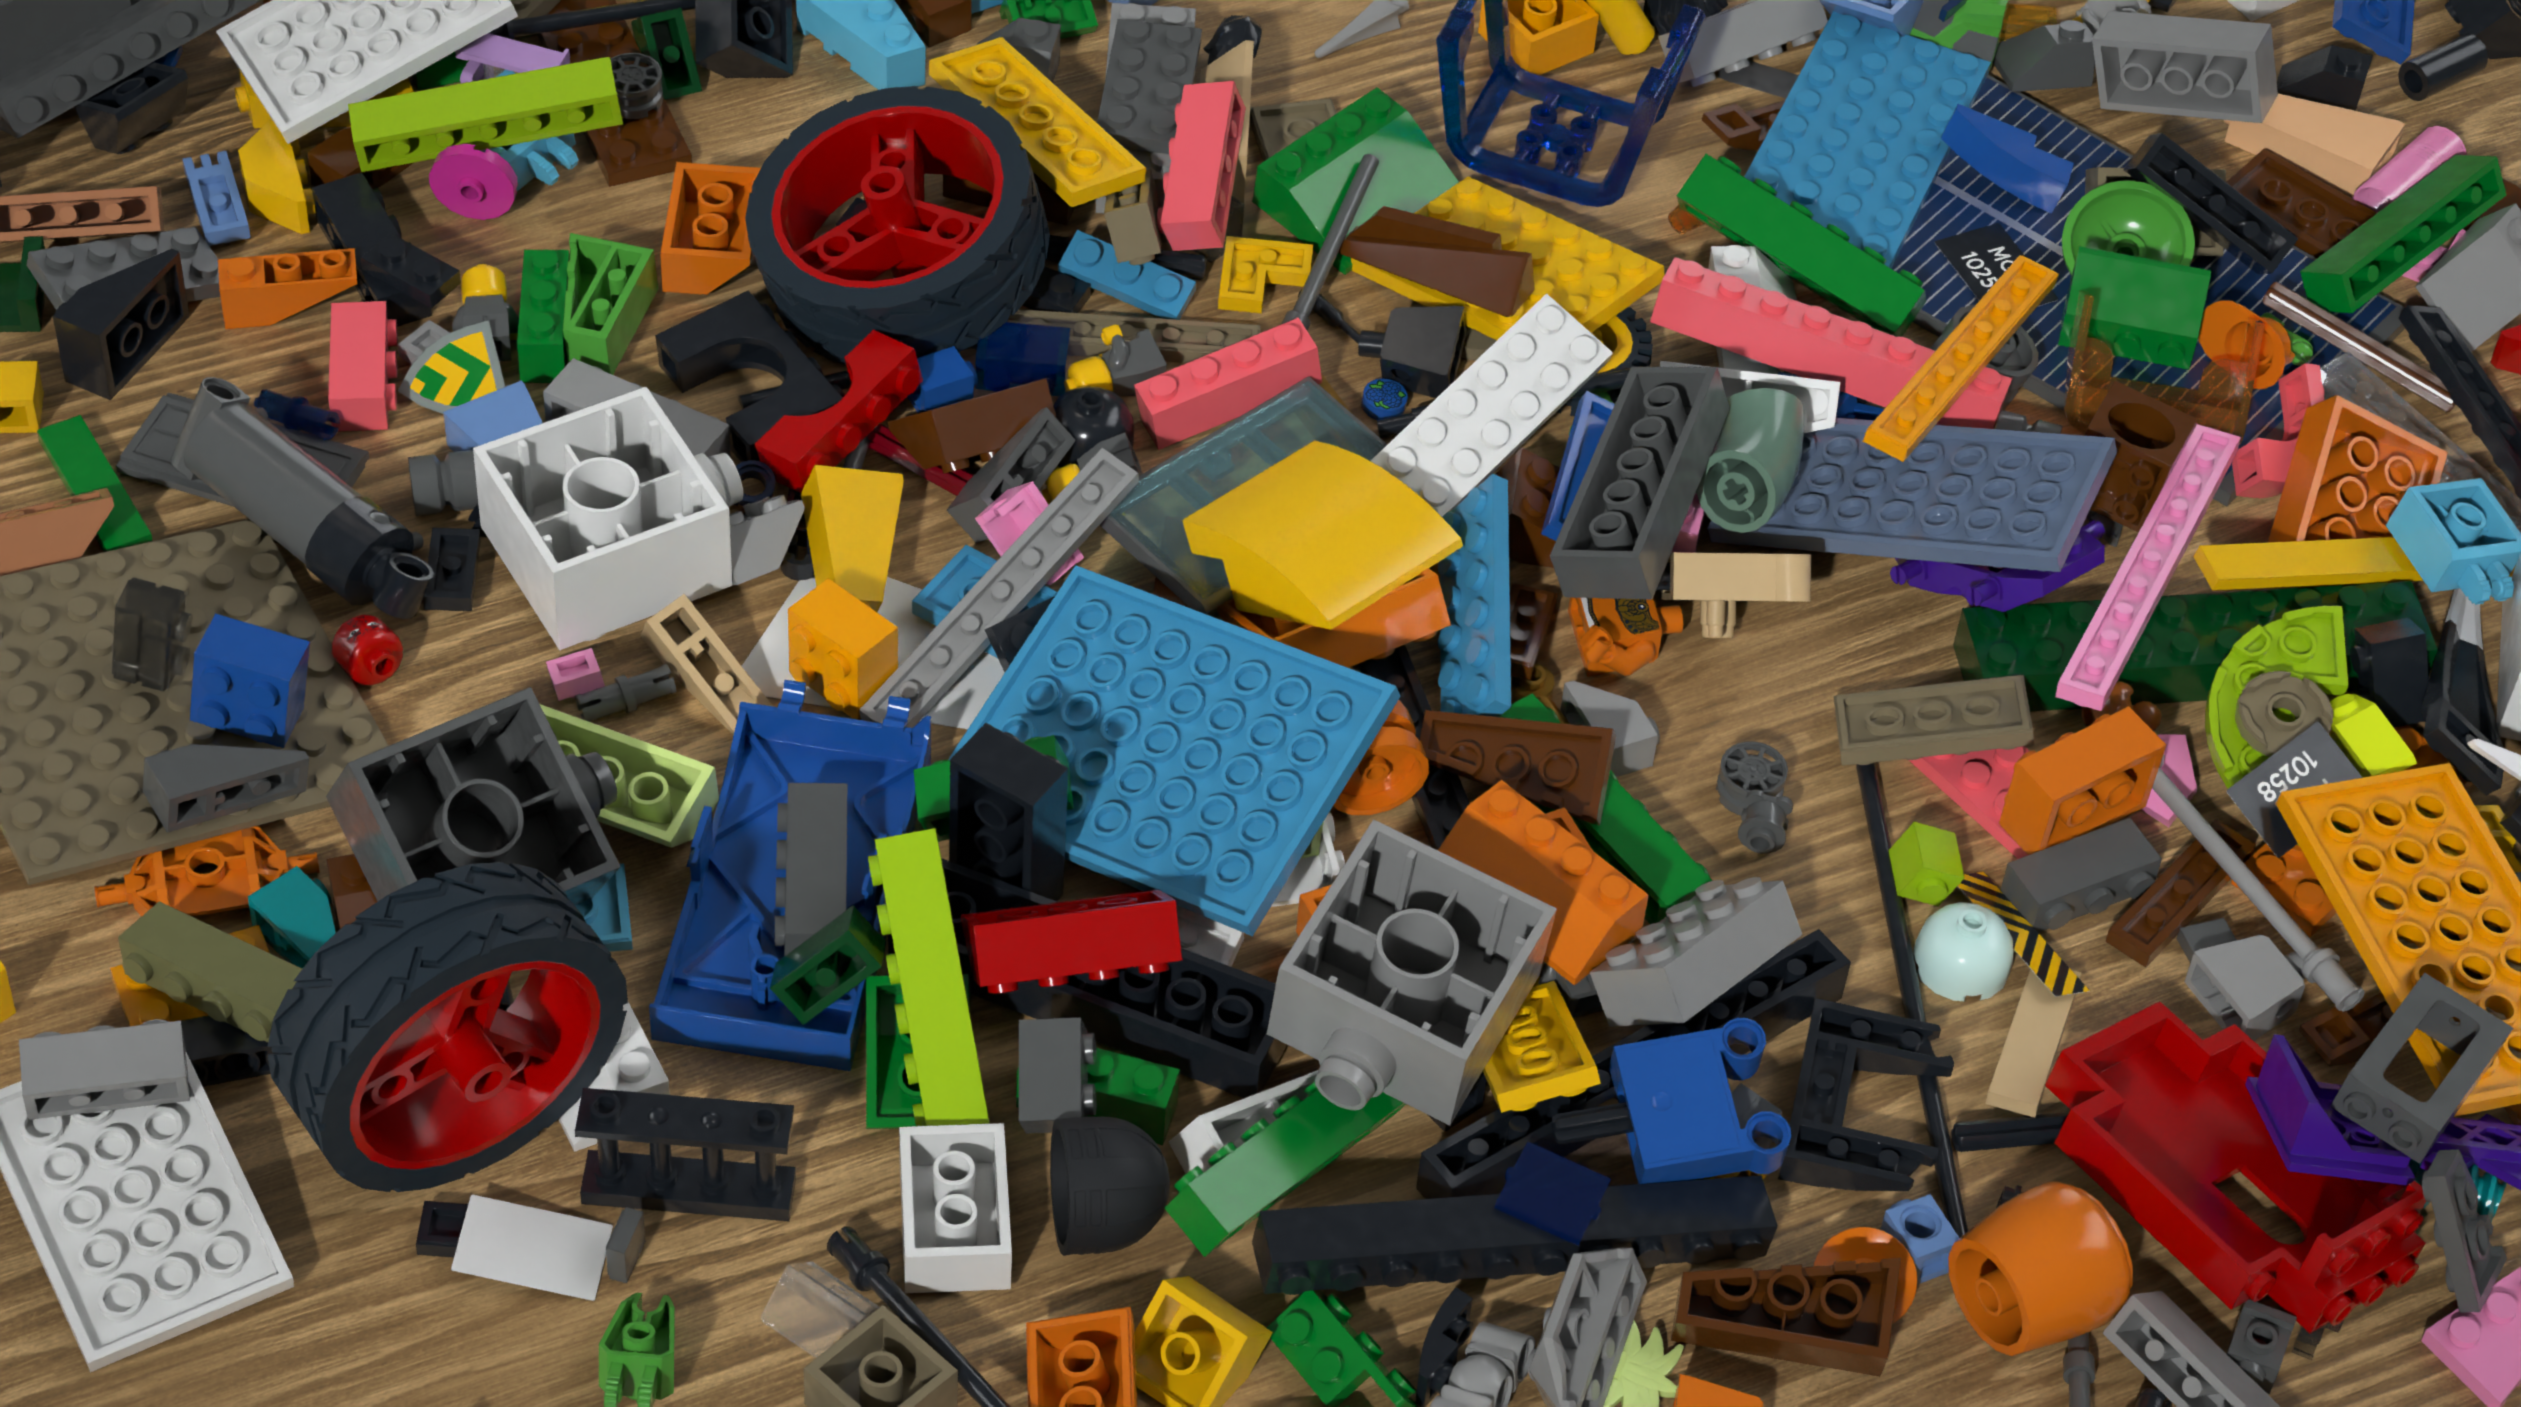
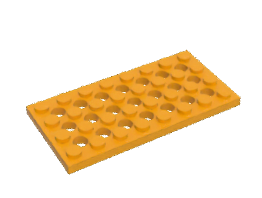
M2445 763L2282 791L2276 806L2393 1014L2419 981L2420 976L2426 973L2482 1009L2486 1010V1007H2489L2497 1013H2503L2506 1020L2502 1021L2513 1027L2512 1032L2495 1060L2454 1117L2521 1104V1059L2514 1056L2508 1048L2512 1047L2516 1051L2521 1052V972L2514 970L2506 962V960H2509L2513 964L2521 966V882L2451 764ZM2417 808H2420L2426 813L2434 814L2436 818L2425 817L2417 810ZM2374 815H2378L2386 821H2392L2394 826H2388L2379 822ZM2336 822L2339 826L2350 829L2352 833L2341 832L2332 823ZM2438 845H2442L2447 850L2455 851L2458 856L2446 854ZM2396 853L2414 859L2416 864L2401 860ZM2354 860H2358L2363 865L2371 866L2374 871H2366L2359 868ZM2461 883L2470 888L2478 889L2480 894L2468 892L2462 887ZM2418 891H2422L2423 893L2429 896L2436 897L2438 902H2431L2426 900L2419 894ZM2376 898H2379L2381 901L2387 904L2394 905L2396 910H2389L2382 907L2378 904ZM2483 921L2494 927H2500L2503 933L2491 931L2484 925ZM2440 929H2444L2450 934L2458 935L2461 941L2447 938ZM2397 937H2402L2410 943H2415L2418 949L2404 946ZM2463 968L2480 974L2483 980L2471 978L2464 972ZM2452 1017L2454 1021L2460 1022L2458 1018ZM2417 1028L2408 1041L2437 1090L2461 1055Z

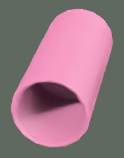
M2429 127L2355 191L2353 199L2378 213L2454 155H2467L2466 148L2462 140L2446 127Z

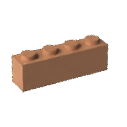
M157 186L0 196V243L24 242V237L43 236V240L164 232L161 188Z

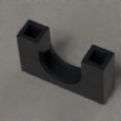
M749 290L655 335L659 366L682 393L725 372L743 368L767 371L777 376L783 382L770 396L726 417V423L729 424L730 450L741 462L748 460L760 461L755 443L784 415L805 416L816 414L834 406L845 396L837 384L831 385L824 377L818 362L813 357L807 358L800 350L793 333L789 330L784 331L778 325L770 307L765 303L760 304Z

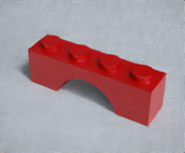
M872 330L844 357L852 384L847 394L837 404L812 415H784L755 443L760 462L765 463L771 468L776 482L801 493L814 465L836 467L850 452L855 450L859 443L923 382L914 348L876 330Z

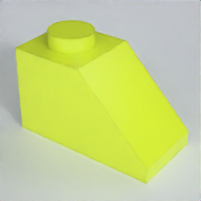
M2344 694L2330 701L2333 709V722L2329 735L2363 778L2404 771L2417 764L2414 754L2376 703L2356 694Z

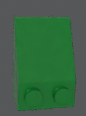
M963 974L971 1017V983L969 974ZM889 975L869 976L866 978L867 1129H899V1127L916 1126L913 1104L922 1103L919 1083L909 1085L903 1054L913 1053L910 1033L900 1035L896 1018L895 1004L904 1003L901 983L891 985Z

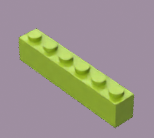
M610 57L348 104L353 144L361 172L436 159L439 152L449 146L458 144L475 145L474 150H486L623 124Z
M936 829L875 839L877 855L868 856L873 886L883 885L886 904L877 905V912L882 936L892 934L895 953L887 954L886 962L891 985L901 983L904 1003L895 1004V1012L900 1035L910 1033L913 1053L903 1055L909 1085L919 1083L922 1103L913 1104L916 1126L990 1124Z

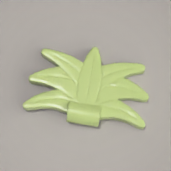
M1633 1320L1603 1407H1614L1620 1401L1621 1407H1659V1397L1675 1398L1677 1386L1667 1377L1676 1367L1684 1346L1678 1344L1669 1353L1664 1355L1663 1339L1658 1327H1654L1648 1341L1641 1347L1640 1332L1635 1320Z

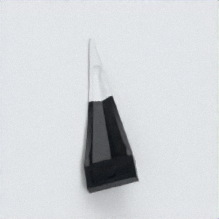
M2454 589L2421 707L2425 721L2423 737L2435 752L2441 753L2457 768L2463 779L2467 782H2472L2487 796L2501 788L2504 770L2471 749L2467 743L2473 739H2481L2503 748L2492 708L2486 676L2480 604H2472L2468 596L2466 597L2461 589Z

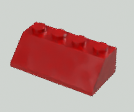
M1161 890L961 915L973 979L980 987L988 986V993L1016 991L1019 989L1018 982L1038 980L1040 987L1064 985L1069 983L1068 975L1088 973L1089 980L1111 979L1119 977V969L1137 966L1139 973H1158L1169 970V962L1182 961L1176 900Z

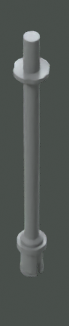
M2163 754L2152 789L2303 960L2302 975L2307 981L2317 983L2339 1011L2345 1012L2353 1008L2360 1002L2365 993L2363 988L2359 987L2339 964L2340 957L2332 948H2318L2182 794L2161 770L2165 760V755Z

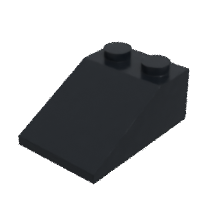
M174 249L167 250L81 287L67 302L62 303L53 315V323L65 382L111 401L190 317L179 251Z

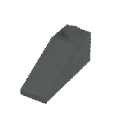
M1047 407L1041 409L966 483L948 507V513L975 543L988 539L975 520V517L1008 489L1033 481L1039 490L1076 440Z
M190 744L173 750L161 751L156 755L144 758L143 793L168 833L305 792L309 757L305 751Z

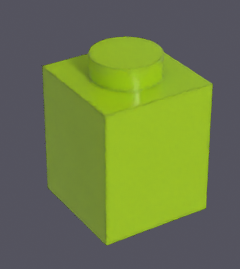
M1913 822L1889 849L1897 896L1939 907L1965 878L1954 832Z

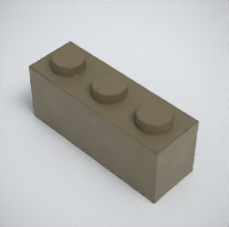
M1151 169L1146 170L1144 183L1106 196L1104 215L1118 263L1129 261L1130 265H1141L1154 260L1155 254L1161 253L1163 234L1160 233L1157 225V212L1161 204Z

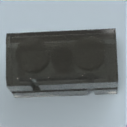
M135 577L128 580L115 606L112 658L113 678L133 684L140 681L144 687L164 692L166 689H169L175 675L183 676L189 662L190 648L182 645L188 638L193 620V615L185 612L186 595L184 591L164 585L158 588L153 582Z

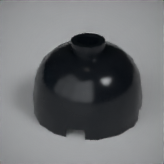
M1096 386L1077 387L1060 395L1053 404L1057 420L1076 440L1059 462L1058 466L1060 468L1069 464L1078 465L1077 459L1096 444L1124 432L1133 447L1135 427L1132 414L1123 399L1113 391Z

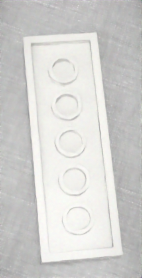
M1545 294L1384 447L1371 462L1382 467L1405 483L1443 517L1447 512H1451L1459 505L1473 488L1478 487L1583 387L1610 360L1613 352L1553 298Z

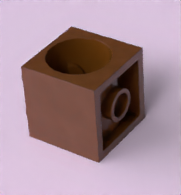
M2114 381L2084 435L2115 438L2117 454L2090 510L2139 532L2185 448L2198 419L2118 381Z

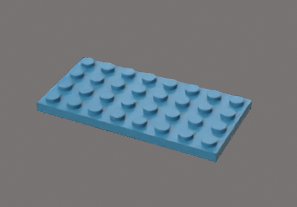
M1833 11L1744 177L1751 182H1754L1756 178L1766 182L1777 191L1775 197L1788 205L1792 201L1803 205L1814 215L1812 220L1825 228L1828 224L1840 228L1850 237L1849 243L1860 250H1863L1865 246L1875 250L1886 259L1887 262L1884 265L1892 269L1951 150L1941 139L1942 133L1957 104L1972 108L1988 76L1991 62L1907 34L1903 37L1891 29L1878 28L1859 21L1854 16L1842 15Z

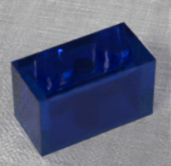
M1006 322L989 336L983 339L979 337L975 369L978 385L975 389L998 392L1046 379L1051 396L1064 394L1066 390L1064 380L1067 379L1070 357L1071 328Z

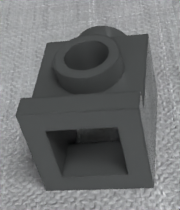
M2248 1299L2244 1303L2226 1354L2266 1393L2270 1394L2297 1317Z

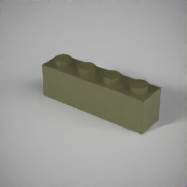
M160 901L118 937L123 960L122 965L125 974L132 980L140 984L145 983L166 993L177 1002L191 1005L207 1013L216 1021H224L241 1029L258 1041L269 1042L273 1018L287 990L293 989L296 984L294 979L302 970V968Z

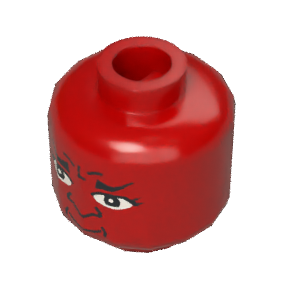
M363 614L349 619L340 626L332 641V655L340 667L354 681L361 685L372 686L386 681L398 670L403 659V645L399 637L382 620L373 615Z

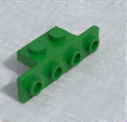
M1321 1290L1305 1291L1266 1327L1273 1332L1270 1337L1271 1340L1327 1407H1338L1370 1376L1396 1407H1418L1411 1398L1417 1392L1415 1387L1397 1368H1394L1391 1372L1387 1370L1379 1360L1385 1354L1383 1349L1366 1331L1363 1330L1359 1334L1356 1333L1348 1323L1353 1317L1352 1312L1334 1293L1326 1297Z

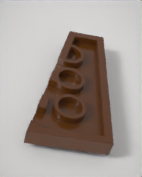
M1425 710L1420 742L1428 758L1429 765L1490 787L1503 780L1529 801L1554 810L1565 807L1571 816L1600 826L1616 741V734L1613 728Z

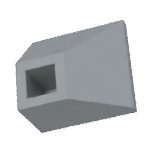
M784 495L773 498L767 496L760 501L743 505L744 514L742 511L730 514L732 585H739L780 568L805 510L802 500L786 501Z

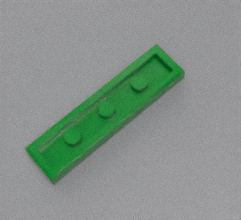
M81 415L37 430L41 446L71 496L107 488L112 495L114 507L95 535L103 552L153 541L150 530Z

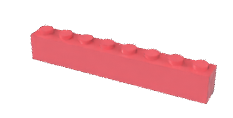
M1674 257L1662 279L1650 320L1651 323L1803 378L1841 382V392L1885 408L1935 352V350L1915 344L1908 338L1890 335L1876 330L1864 322L1851 321L1829 313V311L1822 307L1801 303L1786 297L1780 292L1765 290L1746 283L1739 277L1726 276L1704 268L1697 262L1685 261ZM1985 367L1936 425L1994 429L2012 378L2001 375L1992 368Z

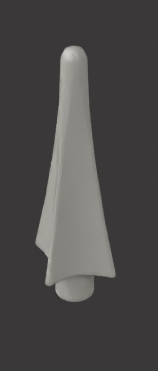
M1374 0L1345 28L1316 49L1314 52L1315 57H1325L1356 42L1401 28L1398 16L1409 9L1408 1Z

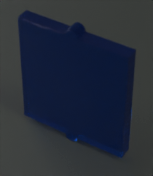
M1527 1142L1515 1167L1507 1169L1505 1174L1507 1182L1494 1208L1579 1246L1591 1220L1599 1218L1601 1213L1599 1204L1611 1179Z

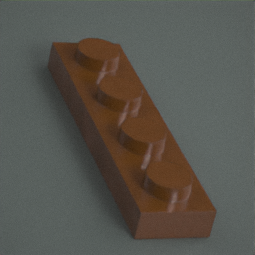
M2217 819L2210 824L2243 863L2253 855L2255 843ZM2196 839L2109 929L2105 942L2146 968L2178 935L2180 928L2185 927L2231 878Z

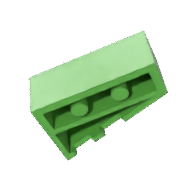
M570 233V257L567 266L568 286L565 295L563 323L567 361L569 363L574 358L588 365L599 367L613 375L659 289L654 249Z

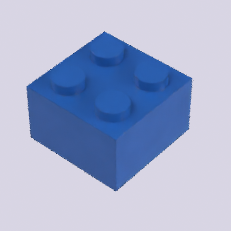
M215 613L194 652L190 721L284 748L304 709L310 641Z

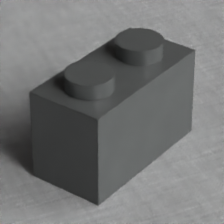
M1081 1017L1019 1020V1123L1026 1134L1052 1133L1056 1118L1088 1117V1115H1096L1095 1084H1088L1087 1065L1096 1064V1039L1094 1033L1087 1034V1029Z

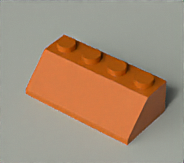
M1503 780L1499 781L1466 807L1438 849V851L1557 908L1543 961L1573 985H1576L1590 974V971L1607 960L1605 956L1607 952L1616 947L1626 945L1636 937V932L1643 927L1649 894Z

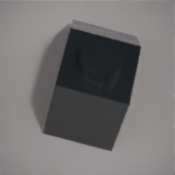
M2333 45L2282 65L2277 79V92L2282 95L2356 111L2372 56L2353 49H2345Z

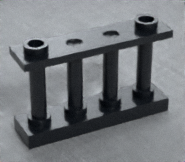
M583 1088L575 1126V1137L596 1138L598 1150H588L580 1190L581 1204L790 1222L796 1183V1167L776 1165V1154H788L794 1105ZM618 1140L649 1143L650 1155L619 1152ZM671 1145L702 1147L703 1159L672 1157ZM723 1149L755 1152V1163L724 1161Z

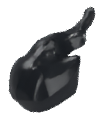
M1231 15L1224 18L1216 29L1213 38L1203 48L1209 54L1208 65L1245 40L1254 41L1253 58H1255L1261 39V25L1248 15Z

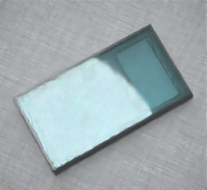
M1308 376L1140 475L1138 484L1104 519L1100 526L1193 610L1208 614L1231 600L1233 594L1223 560L1191 552L1182 522L1184 518L1314 440L1338 446L1358 454L1369 461L1387 444Z

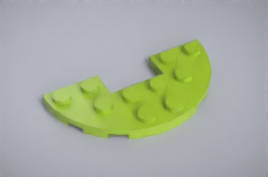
M2342 606L2302 608L2286 612L2281 619L2270 622L2263 627L2259 624L2233 645L2230 653L2219 666L2207 697L2205 731L2211 758L2218 774L2228 789L2269 758L2253 749L2241 736L2235 721L2236 703L2249 681L2263 673L2285 671L2291 672L2290 677H2296L2300 680L2305 677L2315 682L2327 695L2345 694L2349 685ZM2285 708L2272 710L2274 715L2281 721H2296L2295 715ZM2336 822L2332 823L2339 831L2352 833L2350 829L2343 828Z

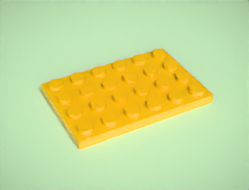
M1469 176L1416 211L1415 214L1501 235L1502 250L1532 253L1534 291L1513 316H1502L1351 258L1353 272L1426 307L1463 306L1466 326L1494 340H1498L1545 294L1553 298L1592 333L1659 285L1665 275L1664 265Z

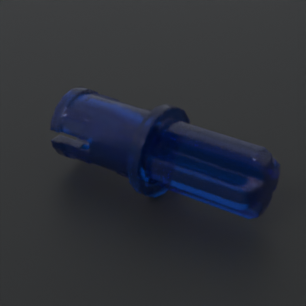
M265 389L254 400L255 407L265 409L268 418L283 423L284 427L289 430H303L324 440L332 439L338 432V427L328 425L325 422L328 420L340 424L339 415L334 411H327L311 405L305 397L295 396L291 398Z

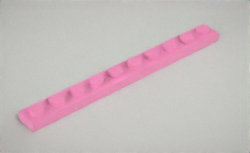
M2196 425L2058 682L2055 697L2073 702L2079 706L2102 711L2238 451L2241 437L2202 425Z

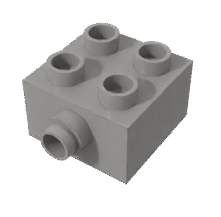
M1373 819L1279 967L1267 1035L1319 1060L1320 1068L1315 1077V1085L1319 1092L1336 1106L1347 1110H1360L1372 1097H1377L1383 1092L1450 1126L1540 975L1557 908Z

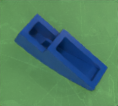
M1957 104L1942 133L1941 139L1980 174L2021 200L2051 214L2068 186L2073 162L2034 147L2036 135Z

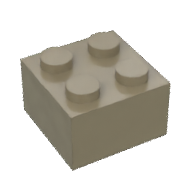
M884 1305L803 1368L804 1404L807 1407H957L958 1370Z

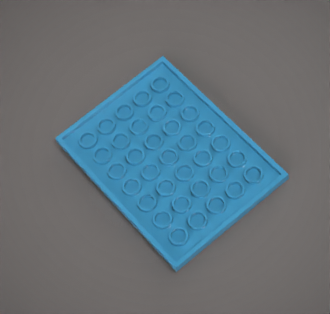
M1075 565L948 760L985 723L1002 732L1013 734L1022 743L1033 737L1054 735L1069 762L1074 807L1072 810H1067L1065 859L1141 891L1161 890L1175 899L1177 906L1253 936L1401 696L1395 685Z

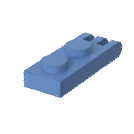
M227 151L217 152L218 164L212 165L209 154L200 155L202 167L195 168L191 157L182 158L184 172L204 240L207 244L211 246L251 238L249 224Z

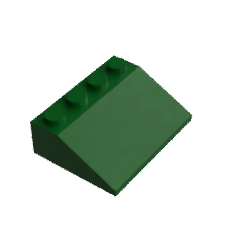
M1376 87L1259 164L1252 202L1302 242L1313 244V250L1318 254L1365 154L1375 156L1379 160V164L1346 237L1356 226L1359 227L1383 206L1415 213L1455 186L1459 181L1410 113ZM1338 252L1333 266L1346 275L1352 271L1353 264L1350 257Z

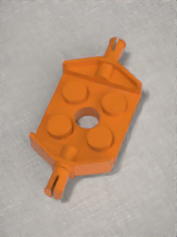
M253 826L139 856L136 858L130 873L124 875V883L94 886L96 903L99 908L100 906L128 902V905L134 904V909L141 916L159 901L189 916L248 908V896L296 866L305 874L320 873L317 852L287 857L286 850H280L260 827ZM205 863H212L218 866L213 872L207 874H199L193 871L197 866Z

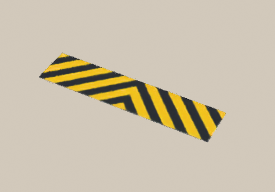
M1984 872L1964 874L1965 878L1958 885V888L1972 903L1991 909L2003 920L2013 938V950L2055 997L2090 992L2085 984Z

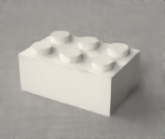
M1004 1123L899 1127L905 1293L1011 1289L1012 1247Z

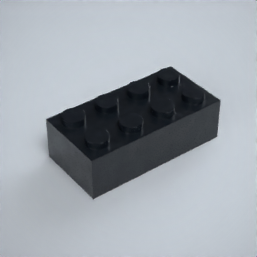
M985 723L950 759L949 861L1058 901L1063 896L1068 768L1062 765L1056 758L1044 755L1020 742L1013 734L1002 732Z

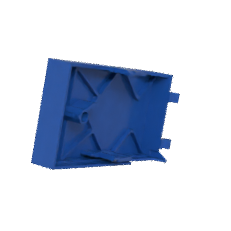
M784 680L783 695L778 707L740 702L737 723L713 821L712 807L704 806L690 847L691 852L686 867H690L691 881L654 1004L650 1003L649 1006L651 1040L851 1071L866 1015V979L804 1025L770 989L775 964L785 957V946H775V916H785V908L776 907V877H786V870H776L777 840H787V832H777L778 803H788V783L848 784L846 910L854 905L882 936L877 905L886 904L883 885L873 886L868 856L877 855L875 839L914 832L918 818L914 769L931 765V716L926 715L913 728L906 727L911 699L889 696L887 713L883 723L801 711L805 699L806 683ZM875 971L870 976H876L877 971Z

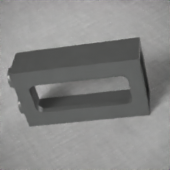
M2424 973L2350 1071L2330 1107L2420 1164L2493 1063L2512 1032L2513 1027ZM2452 1017L2458 1018L2460 1022L2454 1021ZM2417 1028L2461 1055L2427 1102L2417 1101L2387 1082L2383 1076L2385 1070Z

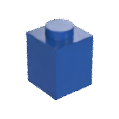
M955 346L917 358L923 382L918 385L912 394L907 396L917 413L974 398V387L978 385L975 368L970 361L965 362Z

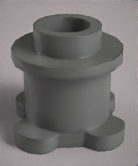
M1761 790L1749 791L1745 800L1748 808L1742 811V823L1738 828V838L1744 846L1755 853L1766 854L1776 852L1786 842L1785 831L1789 823L1786 816L1792 812L1793 802L1786 796L1774 797L1764 794Z

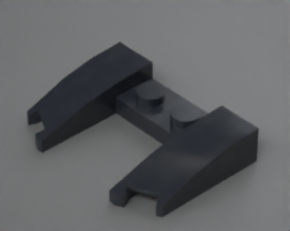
M1815 998L1789 1124L1791 1140L1783 1164L1780 1167L1778 1180L1854 1191H1909L1914 1183V1179L1910 1177L1921 1164L1932 1167L1937 1161L1939 1148L1842 1127L1853 1070L1894 1075L1951 1077L1954 1067L1952 1056L1936 1057L1930 1041L1939 1038L1940 1026Z

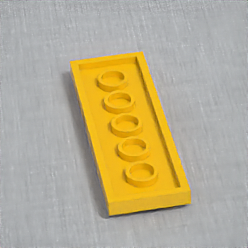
M1003 37L929 60V75L940 86L982 101L980 105L985 108L987 106L992 107L1010 122L1022 141L1019 144L1021 150L1026 149L1032 171L1070 207L1085 204L1094 199L1120 192L1123 189L1145 182L1146 167Z

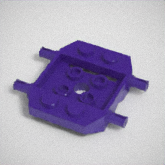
M2095 520L2082 526L2061 572L1895 558L1898 565L1891 568L1890 576L1895 584L1899 583V585H1902L1907 581L1909 586L1937 594L1960 595L1965 597L1970 605L1975 604V606L1980 605L2005 612L2043 597L2104 563L2105 545L2097 539L2104 536L2105 529L2100 521L2095 523Z

